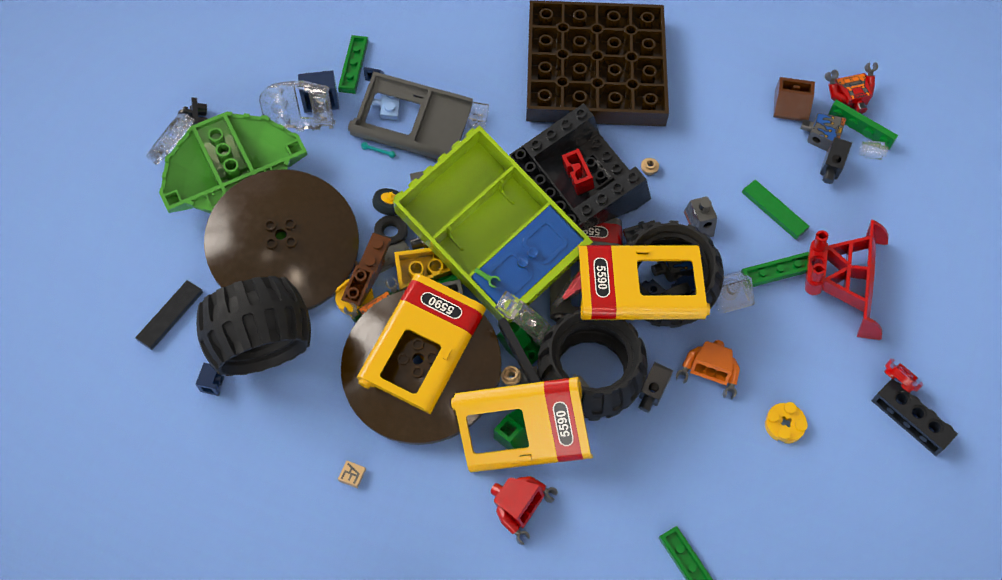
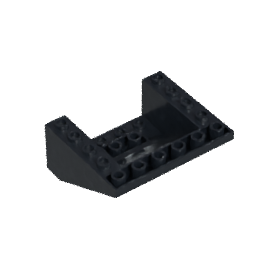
M584 103L509 154L582 231L634 211L651 200L646 178L636 166L631 170L626 167L599 134L594 115ZM576 149L580 150L593 177L595 189L577 195L562 160V155Z

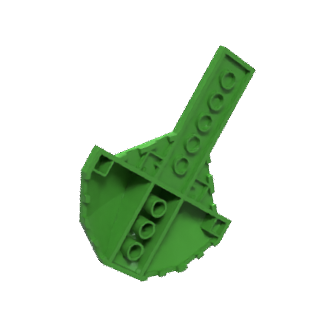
M227 111L188 127L186 134L181 140L177 141L171 153L165 156V167L162 173V185L159 194L168 213L195 208L211 214L219 199L238 182L265 171L288 170L289 167L308 154L298 134L290 132L283 125L270 120L268 116H251L247 113H244V115L232 114V112ZM278 232L276 234V238L279 240L286 237L285 232Z

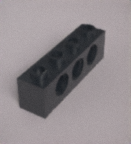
M891 379L871 401L933 455L937 456L951 443L958 433L954 431L951 425L941 420L933 410L928 409L922 404L918 397L903 389L900 385L901 383Z

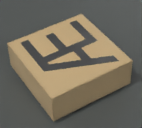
M346 460L338 481L358 489L366 468Z

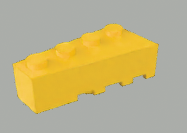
M430 248L394 252L400 291L407 289L415 274L424 275L432 280L452 274L450 269Z

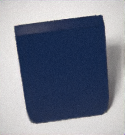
M364 67L365 80L368 81L371 80L373 72L384 74V72L379 69Z

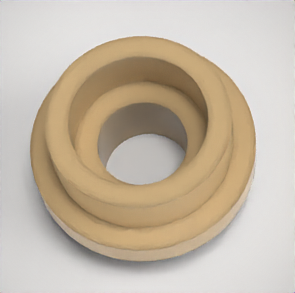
M646 158L641 163V169L644 174L653 175L658 171L659 163L653 158Z
M507 366L501 373V379L506 385H516L521 380V372L515 366Z

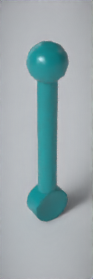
M367 142L361 144L363 150H374L387 154L391 158H394L396 155L394 151L389 152L369 146Z

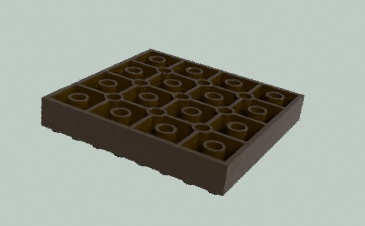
M530 0L526 121L556 123L584 103L594 115L596 124L666 126L669 116L664 5Z

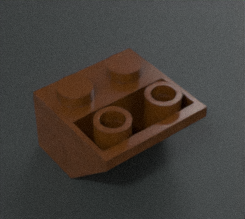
M780 77L775 88L773 117L796 121L809 120L814 99L815 82Z

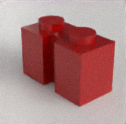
M576 149L562 155L564 168L569 178H571L577 195L595 189L593 177L580 150Z

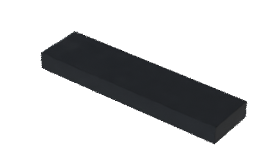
M186 280L135 337L136 340L153 350L203 293L202 289Z
M505 317L500 319L498 327L529 383L541 382Z

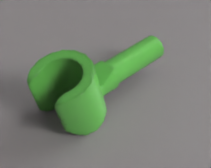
M476 268L474 271L475 273L483 277L485 280H487L489 286L492 288H496L491 284L492 278H496L498 281H500L499 277H491L490 275L484 273L478 268Z

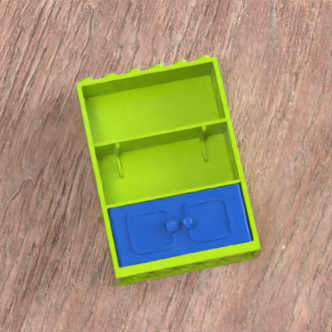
M479 125L476 129H470L465 135L466 138L462 141L458 140L454 143L449 153H443L433 167L431 165L423 171L424 175L419 179L415 178L412 180L407 190L396 194L393 204L395 213L450 271L460 279L498 321L505 317L508 323H511L579 260L578 246L592 245L593 241ZM478 268L491 277H499L500 281L496 278L491 279V284L496 288L490 287L487 280L474 272L475 269Z

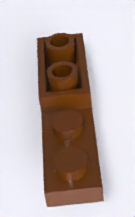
M372 233L359 265L356 264L341 298L342 301L354 303L358 307L361 306L384 265V257L391 244L390 238Z

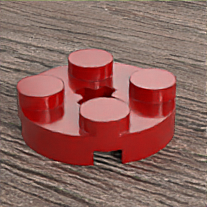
M890 359L885 364L887 369L884 372L892 379L897 378L901 382V387L910 393L913 390L917 392L923 386V383L920 382L918 384L916 382L918 377L901 363L898 365L893 364L895 360Z

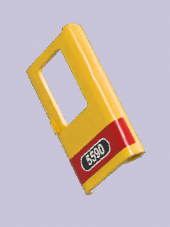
M698 245L578 246L582 291V320L706 319L707 315H710V304L706 301L701 255ZM690 261L693 264L696 295H641L637 262Z
M415 274L357 375L358 384L367 389L377 387L431 414L479 325L486 308L479 302L424 275ZM406 330H410L441 346V350L416 394L410 393L380 377Z
M572 377L455 393L454 398L451 399V405L453 410H456L469 472L592 459L593 454H591L581 403L582 387L580 378ZM513 409L522 410L529 447L484 453L474 452L467 422L468 415Z

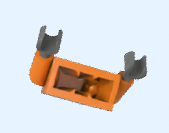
M715 340L713 343L706 341L703 346H698L688 352L682 364L683 369L679 370L676 374V380L679 375H684L686 378L683 384L686 383L688 380L687 372L691 370V374L723 385L729 383L722 394L725 398L727 391H730L732 393V400L737 394L734 386L737 385L740 367L736 359L733 358V351L724 347V343L721 340Z

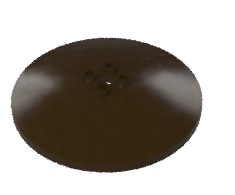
M270 170L245 178L231 187L219 199L206 225L204 250L209 269L221 288L255 277H285L296 287L307 309L310 310L334 296L337 287L344 283L351 275L358 256L359 233L351 207L332 185L317 176L301 171ZM278 232H285L287 234L282 240L276 238Z
M403 290L389 295L374 304L359 318L352 328L342 353V385L346 398L356 415L377 434L404 444H433L460 434L456 410H453L451 405V399L454 398L455 393L498 387L502 366L501 351L495 331L489 320L483 315L431 414L377 387H370L369 389L362 387L358 384L357 375L405 292ZM406 330L380 377L410 393L416 394L441 350V346L410 330ZM417 355L424 357V361L421 364L413 363V359ZM483 413L468 415V427L472 426Z

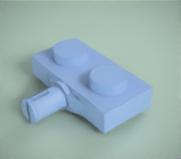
M384 94L380 99H373L372 105L380 106L381 119L398 120L400 99Z

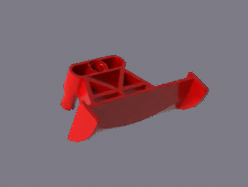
M871 220L865 237L832 245L827 243L828 233L823 230L818 231L815 240L811 242L808 253L805 281L806 292L810 295H818L824 291L864 312L857 337L881 340L882 328L875 320L870 318L874 286L876 244H888L889 234L886 228L877 221ZM868 249L867 267L851 265L852 252ZM827 260L839 270L826 277ZM850 278L866 280L865 298L849 290ZM844 280V287L837 284Z

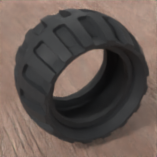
M670 220L669 223L661 224V222L650 224L648 228L640 229L632 236L626 245H698L700 248L706 301L710 304V309L713 307L722 289L724 270L721 255L707 234L700 233L698 228L691 224L686 226L679 224V221ZM643 261L637 262V268H639ZM639 280L640 294L644 296H653L646 291V289L641 285ZM698 319L645 321L658 327L670 326L675 328L693 323Z
M255 277L249 280L238 281L216 290L211 295H207L198 305L196 319L198 341L207 361L219 375H247L264 371L296 358V356L304 353L306 348L310 346L311 323L308 309L299 291L285 277Z
M580 309L572 315L567 314L559 319L556 325L552 326L545 335L538 354V375L541 382L569 378L562 369L560 358L570 347L577 344L595 342L612 350L623 365V376L612 385L606 387L591 388L581 385V403L584 418H589V421H598L604 416L611 418L618 415L638 397L647 376V353L643 340L640 337L638 338V332L631 323L628 324L625 320H582Z

